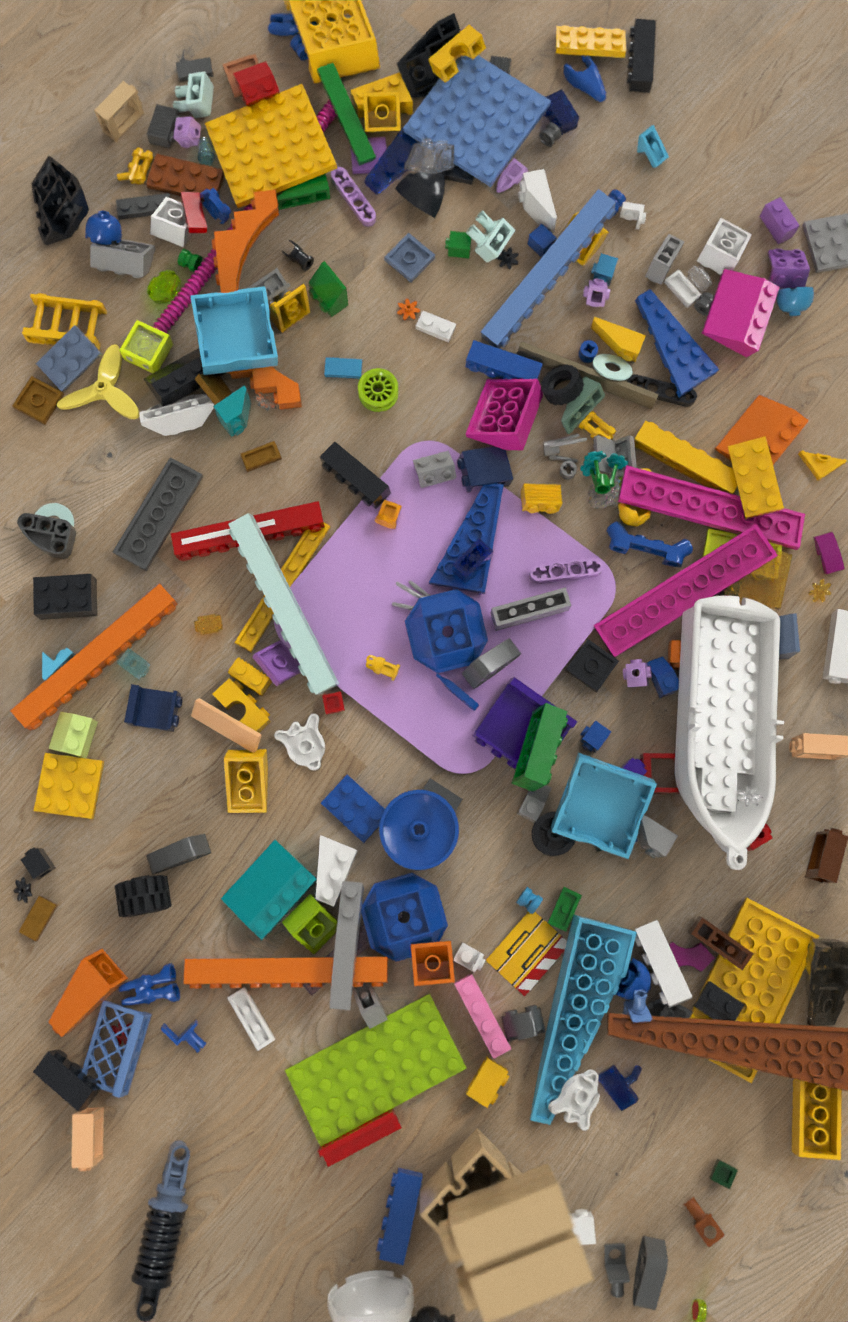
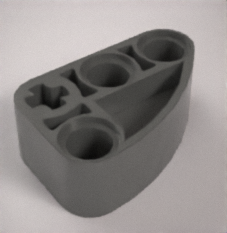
M23 513L18 517L17 523L19 528L38 549L59 559H66L71 555L76 530L68 521L30 513ZM32 521L30 526L25 527L27 522ZM50 524V528L48 530H44V527ZM64 545V549L60 552H57V549L60 546Z
M508 638L474 660L462 672V675L471 687L475 689L519 657L521 652L512 640Z
M200 834L179 840L147 854L146 857L152 874H157L211 853L206 835Z
M648 1236L642 1237L634 1278L633 1306L656 1310L668 1267L665 1240Z

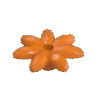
M406 298L405 304L398 303L401 309L397 311V314H404V320L408 316L415 319L414 313L420 312V309L414 308L417 305V301L410 304L409 299Z

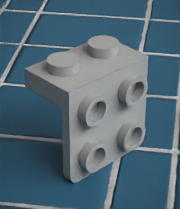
M600 435L594 436V451H603L607 456L599 462L600 473L611 476L613 468L608 466L609 463L606 459L613 453L624 456L625 460L628 461V466L637 468L633 436L629 435L615 441ZM625 467L617 469L616 478L623 477Z

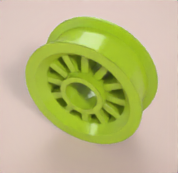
M375 368L365 372L358 382V395L362 405L374 412H383L393 407L398 399V382L395 376L382 368ZM376 388L382 389L381 392H375L374 390Z

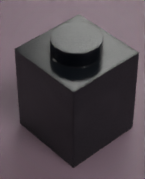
M34 847L25 853V857L21 859L29 874L35 880H40L56 868L42 848Z

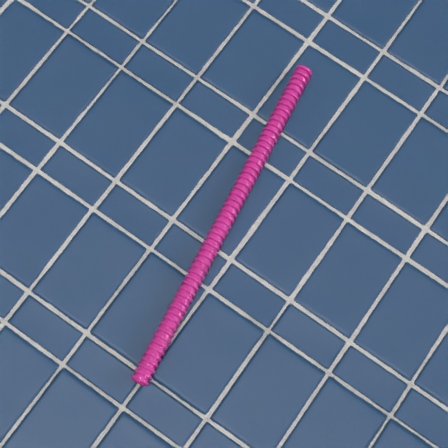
M330 100L327 101L316 116L323 133L337 116ZM252 204L245 206L244 211L252 210ZM232 224L227 230H233ZM211 249V253L207 254V257L201 262V266L197 267L198 270L194 271L191 279L187 280L188 283H185L184 287L180 289L181 292L177 293L178 296H175L174 300L170 302L171 305L167 306L168 309H164V313H161V318H157V322H154V328L164 333H168L167 330H171V326L175 324L174 321L177 322L178 317H181V313L185 312L184 309H187L188 304L192 303L191 295H198V291L202 290L201 287H204L208 279L212 277L211 274L215 273L214 270L218 269L214 265V256H217L216 250L213 251ZM153 333L154 335H156V336H158V337H160V338H162V339L164 338V337H162V336H160V335H158V334Z

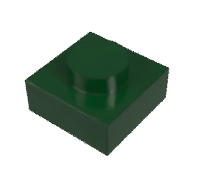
M717 1158L709 1178L730 1189L738 1169Z

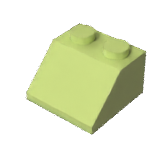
M60 712L48 749L87 759L98 721L73 713Z

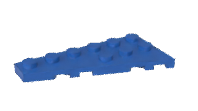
M651 289L636 298L635 302L643 319L648 323L650 335L653 334L654 344L661 360L671 374L670 380L672 384L675 383L678 390L676 392L678 397L683 396L720 370Z

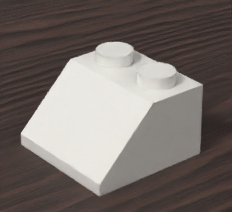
M166 197L151 216L150 234L184 247L191 238L192 233L188 232L182 203Z

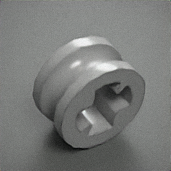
M572 461L563 462L559 470L561 477L567 480L572 479L576 474L577 466ZM568 466L573 472L571 471L570 474H567V471L563 469H566Z

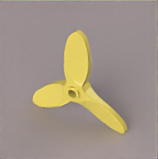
M117 344L111 345L105 351L98 368V380L89 387L63 397L56 404L59 409H72L102 399L106 400L116 412L126 418L137 419L140 417L139 409L133 400L122 390L114 387L122 365V355Z

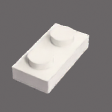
M422 311L416 324L417 330L446 342L450 341L456 328L455 323L426 311Z

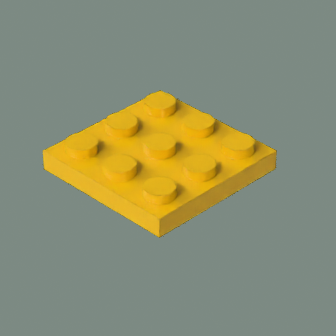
M45 753L34 811L94 819L104 761Z

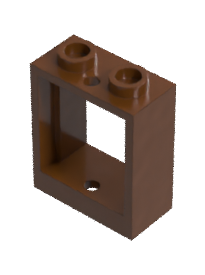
M831 828L830 830L824 829V831L816 832L805 878L821 883H837L848 842V836L843 835V831Z

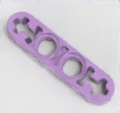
M337 167L338 169L331 172L333 184L359 221L366 227L373 226L376 222L374 209L347 171L342 167ZM336 175L342 176L343 183L339 177H336ZM352 187L354 190L352 193H346L344 189ZM360 200L363 202V205L356 207L354 202ZM365 213L367 216H371V219L365 218Z
M590 558L538 564L531 568L529 577L534 583L596 577L601 574L603 563L600 559ZM592 563H595V566H599L596 572L593 569H587L586 573H584L585 568L591 567ZM577 565L580 567L581 572L573 574L570 567ZM555 567L560 568L562 575L554 576L552 569ZM546 568L549 569V578H547V574H542L540 578H537V575H533L536 570H539L540 573H545Z

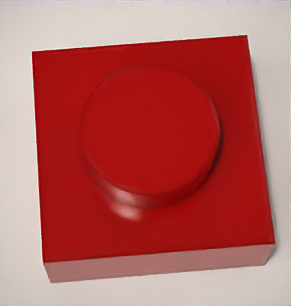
M341 691L322 695L326 715L345 711Z

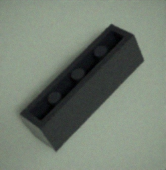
M635 18L634 26H630L629 38H632V41L629 42L628 53H631V57L628 58L627 68H630V72L627 74V84H629V91L650 93L654 74L656 20Z
M335 441L320 456L322 468L328 473L332 472L339 483L348 485L351 493L361 496V500L368 507L371 505L377 509L384 499L391 494L390 488L385 482Z

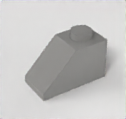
M546 785L533 792L528 790L517 814L533 823L536 822L546 803L551 787Z
M363 983V987H353L352 992L369 1029L388 1020L374 987H371V983Z

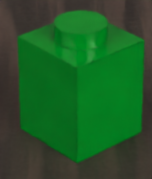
M450 231V238H446L445 242L448 256L469 259L471 237L466 232Z

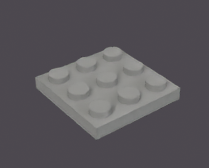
M848 214L804 221L802 226L816 273L847 268Z

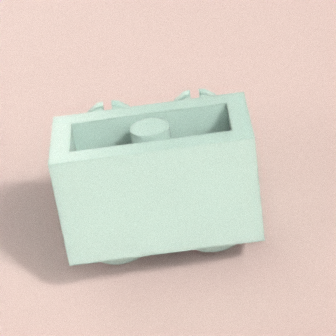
M206 72L189 74L188 85L175 86L176 97H186V100L173 102V108L178 109V113L190 111L194 118L211 116L214 86Z
M481 211L475 220L486 229L485 235L474 224L469 227V231L466 234L477 243L474 251L486 262L498 258L515 232V229L504 218L493 221L484 211Z

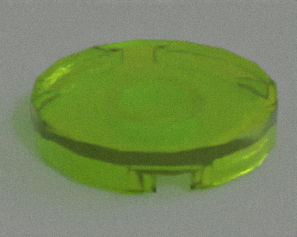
M161 271L157 278L154 276L148 284L147 293L151 300L157 304L168 303L178 295L182 284L181 279L174 271Z

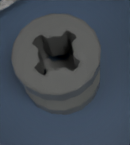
M549 123L546 126V130H542L539 133L540 140L548 147H551L555 140H558L562 135L561 130L554 123Z
M708 292L702 293L700 300L694 305L697 312L708 316L714 295Z

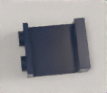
M493 446L462 451L457 459L458 469L462 472V485L466 487L467 493H470L473 487L501 483L504 484L503 487H507L514 480L507 452L504 449Z
M131 684L124 723L132 726L174 732L175 727L179 723L177 713L178 708L182 706L183 697L175 690L167 692L142 688L139 685Z

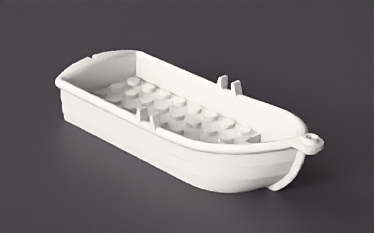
M713 596L697 600L693 607L687 609L682 614L675 780L682 799L695 818L712 835L717 845L727 853L726 860L728 866L734 870H741L747 862L746 848L762 831L771 812L775 795L776 743L783 740V736L776 735V727L784 724V721L777 720L780 617L769 607L752 599L744 597L741 601L742 605H740L739 596Z

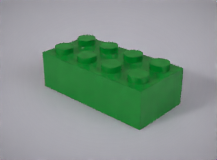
M545 703L532 712L511 784L532 792L549 784L552 773H550L551 767L554 766L557 760L555 753L562 742L561 732L566 727L568 721L566 718L568 711Z

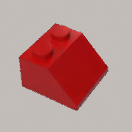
M266 61L233 73L245 106L254 105L261 100L269 99L280 93L274 75Z

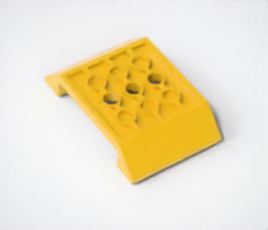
M283 0L287 11L291 10L309 58V71L314 83L321 82L317 68L334 63L340 78L380 69L376 38L361 0ZM349 14L352 17L346 18L344 15ZM328 18H333L335 21H334V22H330V21H328L327 19H328ZM315 21L318 25H312L311 22Z

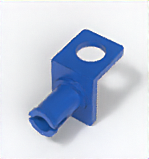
M196 1019L179 1037L165 1023L161 1026V1030L177 1046L181 1041H186L198 1053L201 1050L200 1048L206 1045V1042L194 1032V1028L198 1025Z

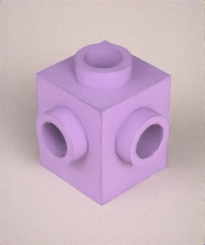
M191 116L176 118L173 138L184 148L198 146L201 125Z
M602 279L589 280L588 286L584 287L583 297H586V305L604 307L605 300H609L610 295L607 282H604Z
M642 659L630 660L631 664H626V668H623L624 680H627V686H649V678H652L651 666H647V663H642ZM636 670H639V676L635 675Z

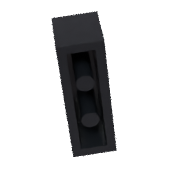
M61 1050L48 1051L33 1071L34 1074L76 1111L87 1109L101 1089L93 1077L85 1075L82 1072V1068L78 1064L69 1061L67 1055Z

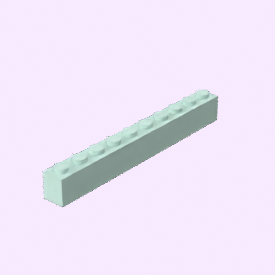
M247 513L229 523L228 525L231 528L229 533L234 541L237 540L239 547H237L238 551L248 562L246 564L247 569L251 574L254 573L257 579L255 584L259 591H263L265 595L263 598L268 608L271 607L275 623L277 625L280 624L283 630L281 635L291 646L289 649L294 659H298L300 663L298 668L303 676L306 675L309 681L307 686L311 693L320 695L339 685L254 516Z

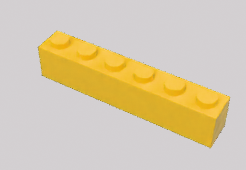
M645 420L634 439L637 449L705 487L730 494L734 493L737 483L733 467H728L720 459L710 457L704 450L692 447L689 442L680 440L673 433L664 431L657 424Z

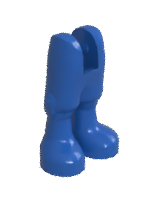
M292 13L271 14V23L268 26L270 34L277 36H294L299 34ZM315 21L311 22L312 25H318Z
M172 963L166 964L155 975H142L140 978L120 985L118 987L119 992L130 991L134 988L136 991L135 997L131 996L121 1000L122 1006L150 1004L159 998H166L171 1002L179 1001L180 990L176 983L151 989L154 985L176 980L174 965Z

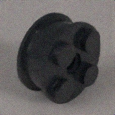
M548 812L539 817L534 823L531 833L535 847L541 853L548 856L565 854L576 842V840L557 834V837L551 835V824L556 812Z

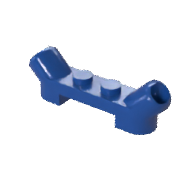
M620 521L612 523L606 530L611 538L610 550L626 554L629 548L661 556L663 557L662 564L671 567H682L684 558L692 554L693 546L687 539H683L671 546L664 544L661 540L652 541L646 539L643 535H630Z

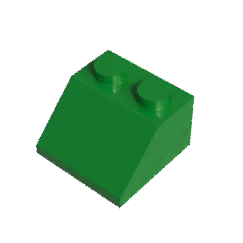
M325 261L322 262L308 282L310 289L308 292L314 300H318L321 310L324 313H328L330 317H333L348 306L347 288Z

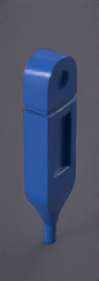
M438 673L436 674L444 686L470 709L475 711L479 707V704L455 683Z

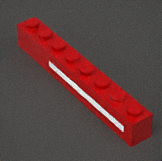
M319 501L253 515L266 541L271 539L278 541L290 535L294 537L300 536L306 530L318 532L325 526ZM236 519L170 533L175 556L178 560L188 561L194 556L206 557L212 552L224 553L231 548L239 547L237 540L234 541L229 533L231 528L228 525Z

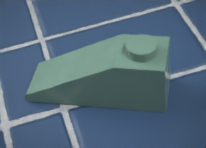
M584 376L583 391L574 401L567 404L561 420L567 434H570L605 397L600 383Z

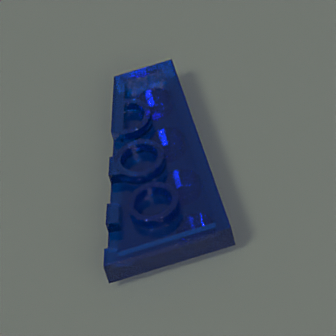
M402 128L367 175L364 183L376 195L426 157L427 151L413 137L403 132Z

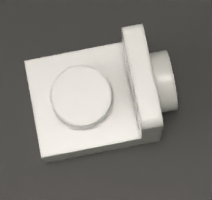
M623 202L620 218L637 220L636 229L639 230L641 224H644L646 219L644 205Z
M463 942L453 961L474 973L476 970L480 971L485 963L483 953Z

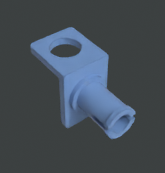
M642 989L634 991L633 1001H624L623 1014H629L633 1023L652 1021V1016L646 1005L647 992Z

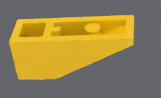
M594 316L591 329L618 356L626 361L636 362L646 335Z

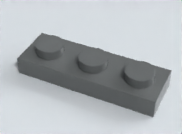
M170 194L117 199L118 218L120 220L152 216L166 197L171 198Z

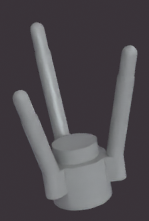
M574 434L543 442L544 456H549V460L577 463V459L557 456L556 454L560 453L559 446L587 441V438L573 439L579 437V434Z
M409 581V584L422 595L396 582L397 586L418 599L430 596V594L412 581ZM396 602L392 603L393 606L412 610L414 607Z

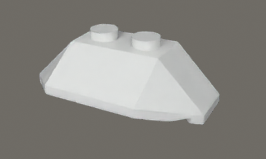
M193 394L183 397L171 405L162 407L159 403L148 408L146 411L139 412L140 422L142 426L164 436L176 435L179 432L202 427L213 410L214 403L207 394Z

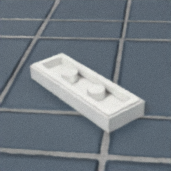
M246 987L227 997L257 1051L276 1040Z

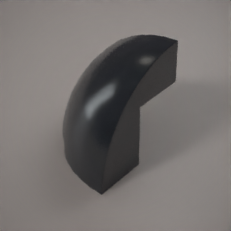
M423 168L421 172L410 173L405 176L395 189L412 205L435 218L443 201L445 180L440 170Z

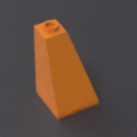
M103 949L81 960L49 1020V1024L54 1032L59 1034L61 1038L76 1028L128 979Z

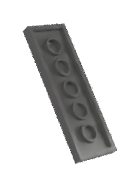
M170 457L113 550V553L147 571L201 482L203 474Z

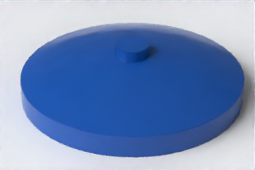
M411 790L398 795L385 808L379 825L380 840L388 856L400 866L412 870L431 869L444 862L453 852L458 841L459 823L454 809L443 797L427 790Z

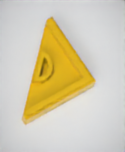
M804 450L798 453L818 481L847 462L846 459L833 458L819 453H808Z

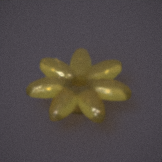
M821 579L819 585L812 583L814 590L808 593L809 595H814L813 602H816L819 598L822 602H825V595L832 594L827 590L831 587V583L825 584L824 579Z

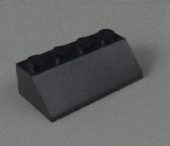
M199 348L144 378L145 383L162 407L171 405L201 388L195 380L198 374H204ZM218 373V374H211V375H213V376H222V375H224V374H226V373Z

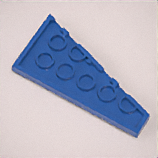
M494 483L482 486L471 509L468 511L434 575L431 577L430 585L485 594L504 484Z

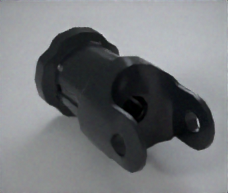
M289 240L294 245V249L289 255L282 250L283 254L292 262H297L302 266V270L307 271L313 265L314 257L305 254L299 245Z

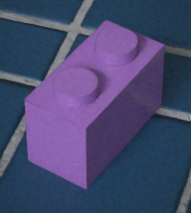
M781 197L767 203L760 214V218L778 245L792 238L800 226Z

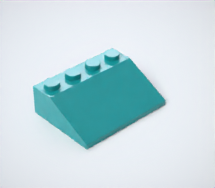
M274 840L225 893L221 900L261 940H264L317 882V877L277 840Z

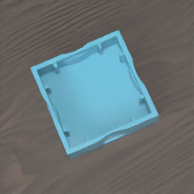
M265 286L240 289L230 293L216 292L191 295L204 375L278 366V355L274 332L270 323V310Z
M578 753L551 824V830L556 834L579 842L593 844L601 850L629 859L639 833L640 822L649 807L657 783L654 779Z

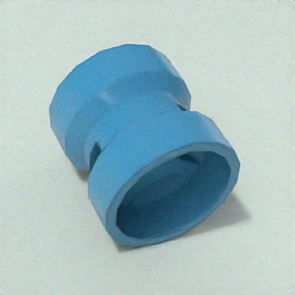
M526 887L516 903L526 907L527 911L533 914L543 901V898L533 894L532 890Z

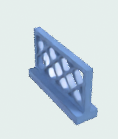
M106 1000L102 1002L82 1072L87 1075L90 1068H95L98 1078L95 1080H100L101 1083L97 1082V1085L101 1090L113 1093L112 1095L118 1098L128 1095L152 1015L151 1013L140 1012ZM107 1007L113 1008L116 1017L108 1021L106 1016ZM127 1013L135 1015L132 1024L128 1027L122 1018ZM118 1019L123 1030L114 1034L110 1023ZM106 1026L111 1037L102 1041L100 1030ZM124 1032L127 1037V1043L120 1047L116 1036ZM112 1039L117 1050L108 1054L104 1043ZM100 1046L104 1057L96 1061L93 1055L94 1050ZM119 1053L121 1063L119 1066L114 1067L110 1057ZM106 1060L110 1071L102 1074L98 1064ZM110 1073L115 1078L113 1087L108 1086L104 1079Z

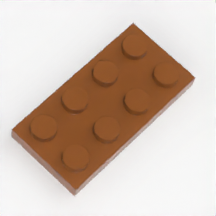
M156 153L146 186L148 189L181 196V192H199L200 195L205 189L211 190L212 188L219 194L224 172L223 169Z

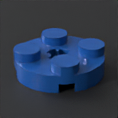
M212 188L211 190L205 189L200 193V199L204 198L205 201L202 204L215 220L219 218L221 220L220 224L226 223L230 219L231 209L227 204L222 203L218 192Z

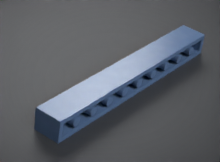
M599 189L481 330V337L499 349L508 344L512 333H517L521 328V322L532 315L536 304L540 305L546 292L548 290L551 291L555 287L556 280L566 274L570 263H574L579 258V252L590 245L594 234L600 233L603 229V223L613 217L616 212V202Z

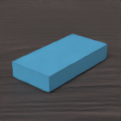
M326 357L325 377L361 378L362 359Z

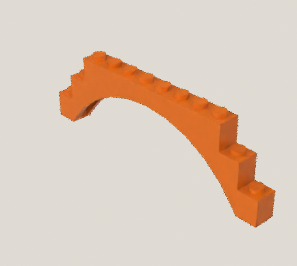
M276 190L254 192V199H251L252 210L234 212L235 219H231L233 230L214 232L215 239H212L213 251L216 250L217 255L214 256L215 268H218L219 273L215 274L216 283L220 285L218 293H230L239 290L242 268L251 247L261 232L279 216ZM272 366L227 372L230 373L232 379L250 377L251 389L254 388L256 394L276 392L274 393L275 404L279 405L280 410L302 407L299 384L281 374Z

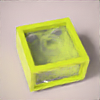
M136 320L119 351L125 361L155 373L161 368L174 344L169 334Z

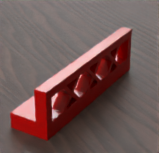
M392 1108L321 1147L319 1146L318 1153L320 1157L323 1156L327 1167H330L401 1129L402 1126Z

